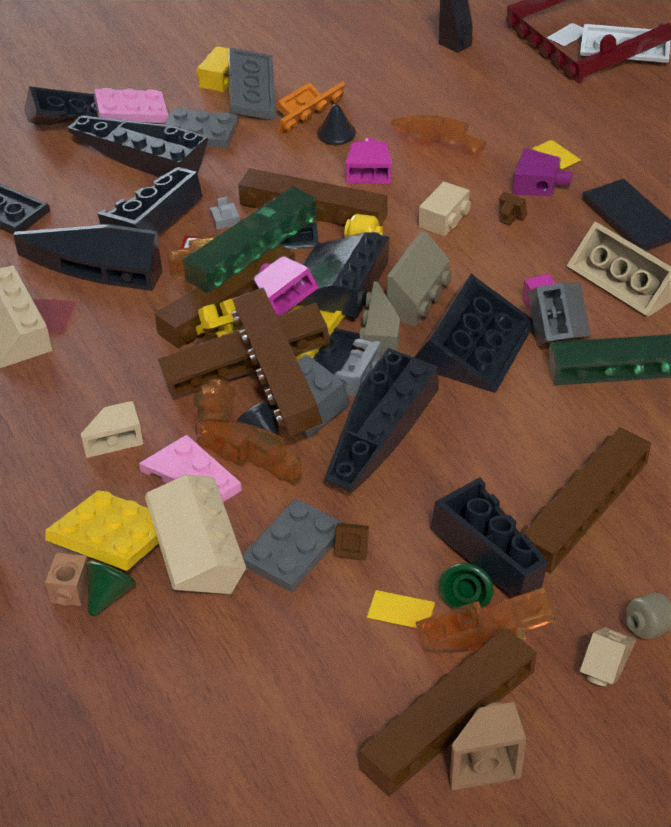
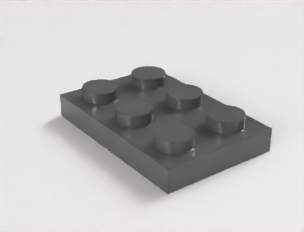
M178 108L172 109L165 125L175 126L208 136V147L228 148L239 124L238 115L226 112L213 113L204 110L192 111Z
M295 498L242 555L246 568L292 593L335 545L336 526L338 523L344 522Z

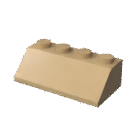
M594 222L567 266L648 317L670 303L671 266L606 227Z
M14 265L0 268V368L52 351L47 325Z
M186 474L147 492L145 495L146 503L173 590L231 594L246 570V565L215 478Z

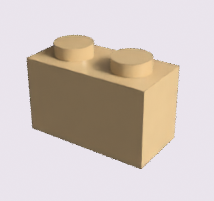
M443 181L419 206V227L446 236L452 228L454 229L457 226L459 220L469 213L471 208V201H469L470 190Z

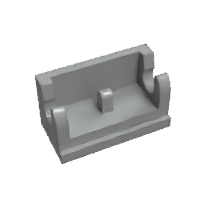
M356 339L353 345L362 347L365 351L352 349L342 371L335 373V376L344 382L347 395L356 396L360 384L381 358V342L379 341L371 342Z

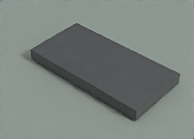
M229 48V112L274 120L276 111L273 55Z

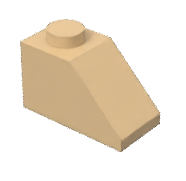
M133 401L104 407L81 433L86 458L143 445L141 427Z
M607 627L595 631L592 634L580 672L587 674V680L604 687L608 683L613 685L619 680L636 639Z

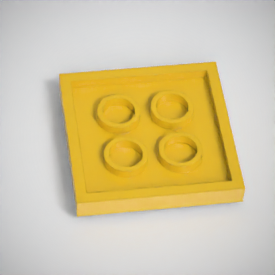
M100 490L96 491L48 527L45 540L126 571L159 544L147 507L139 505L135 501L125 500L112 495L110 492Z

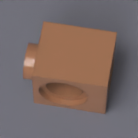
M64 553L55 554L45 581L50 603L62 606H82L87 591V556Z

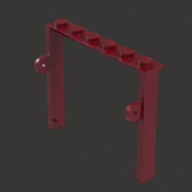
M521 0L507 6V25L578 84L583 83V77L671 40V23L664 25L661 23L657 28L617 45L616 38L611 34H607L600 41V52L575 62L522 19L566 0Z

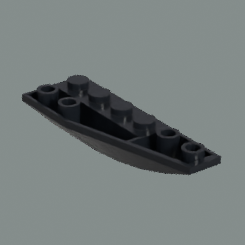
M80 116L67 127L68 132L106 156L128 167L159 178L177 167L196 171L198 174L208 143V136L163 124Z
M387 348L358 388L325 475V482L352 493L388 458L411 430L439 390L437 366Z

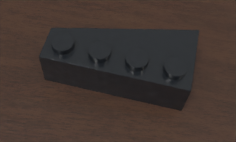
M180 167L173 169L154 180V186L140 188L135 191L136 196L126 202L124 199H121L114 203L115 208L107 212L104 209L97 213L100 225L109 224L157 231V235L161 234L203 197L197 172Z
M481 477L435 501L431 529L469 562L486 571L491 580L514 600L521 603L542 589L548 561L528 536L518 531L516 528L517 522L511 515L506 516L499 507L500 501L494 494L490 495L485 489L486 483Z

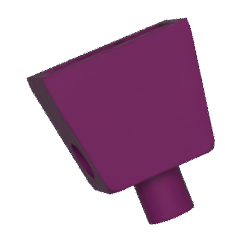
M524 148L514 173L513 194L553 196L556 185L571 186L573 172L560 170L561 159L558 156Z

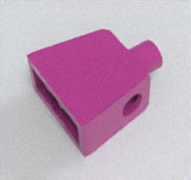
M369 137L364 139V141L352 143L346 159V184H392V161L386 142H377L374 138Z
M286 257L279 258L273 264H263L259 274L254 278L259 289L264 287L277 316L285 314L319 288L306 266Z

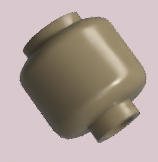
M658 592L634 598L626 609V623L629 629L638 638L643 640L654 639L671 631V601Z

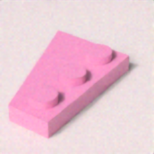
M188 435L183 436L139 463L141 472L148 475L154 473L161 476L162 481L166 483L186 474L214 477L223 502L242 491L241 482Z

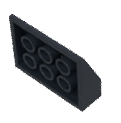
M362 232L316 244L302 265L309 269L319 288L297 305L307 306L316 303L319 310L335 313L336 310L342 311V315L357 318L366 302L367 292H372L374 281L378 282L388 264L390 237L377 232Z
M470 274L454 293L414 358L437 366L438 375L495 393L534 326L533 319L473 274Z

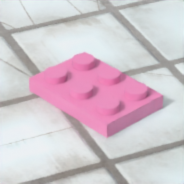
M111 88L94 90L96 109L100 118L150 123H166L168 119L162 91L154 89L143 91L130 88L125 90H113Z

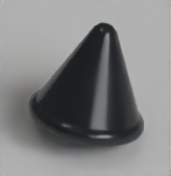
M334 104L319 127L317 134L319 139L326 144L341 145L350 142L355 137L356 130L338 104Z
M268 400L250 408L236 420V429L245 432L271 450H277L280 446L279 425L273 410L277 409V406H270Z

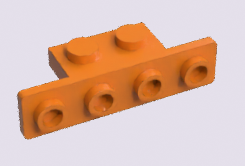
M342 81L320 94L309 82L280 99L276 107L285 117L280 120L275 132L278 135L284 131L290 132L297 123L301 121L306 122L313 113L317 111L320 113L331 102H338L344 95L343 90L346 83Z

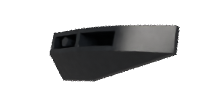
M105 224L18 231L13 234L19 256L45 268L78 279L106 285L153 291L163 272L157 231Z

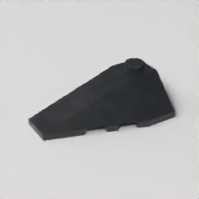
M29 86L24 108L28 122L36 125H51L76 121L80 116L98 117L94 94Z

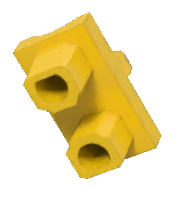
M232 299L219 304L223 313L222 317H219L215 304L204 306L198 310L201 324L195 327L198 335L218 329V332L214 334L220 337L239 329L237 326L233 327L235 322L231 312L236 309Z

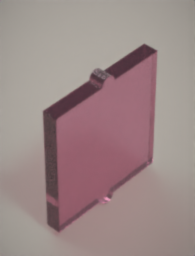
M56 298L52 300L33 299L47 325L48 333L64 334L76 305L75 301L57 300Z

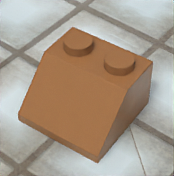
M496 702L486 707L478 708L452 744L451 791L522 777L526 736L515 702L503 704Z

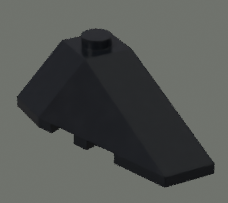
M440 0L439 44L459 53L471 46L473 40V23L469 0Z

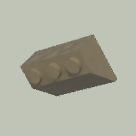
M420 231L387 276V298L400 317V321L413 326H417L421 319L428 315L430 306L434 301H438L441 290L444 286L449 285L452 277V271H449L450 259L426 231Z

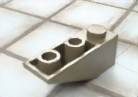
M374 281L372 292H367L366 308H369V310L364 309L363 325L366 327H361L360 339L381 342L382 356L387 348L399 350L400 317L379 283Z

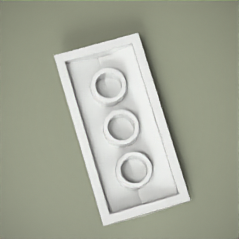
M584 24L580 55L591 56L600 52V41L607 34H611L616 38L617 45L652 29ZM671 40L628 59L668 63Z

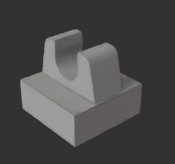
M227 197L217 198V206L210 207V216L216 229L241 225L240 216L234 203L228 204Z

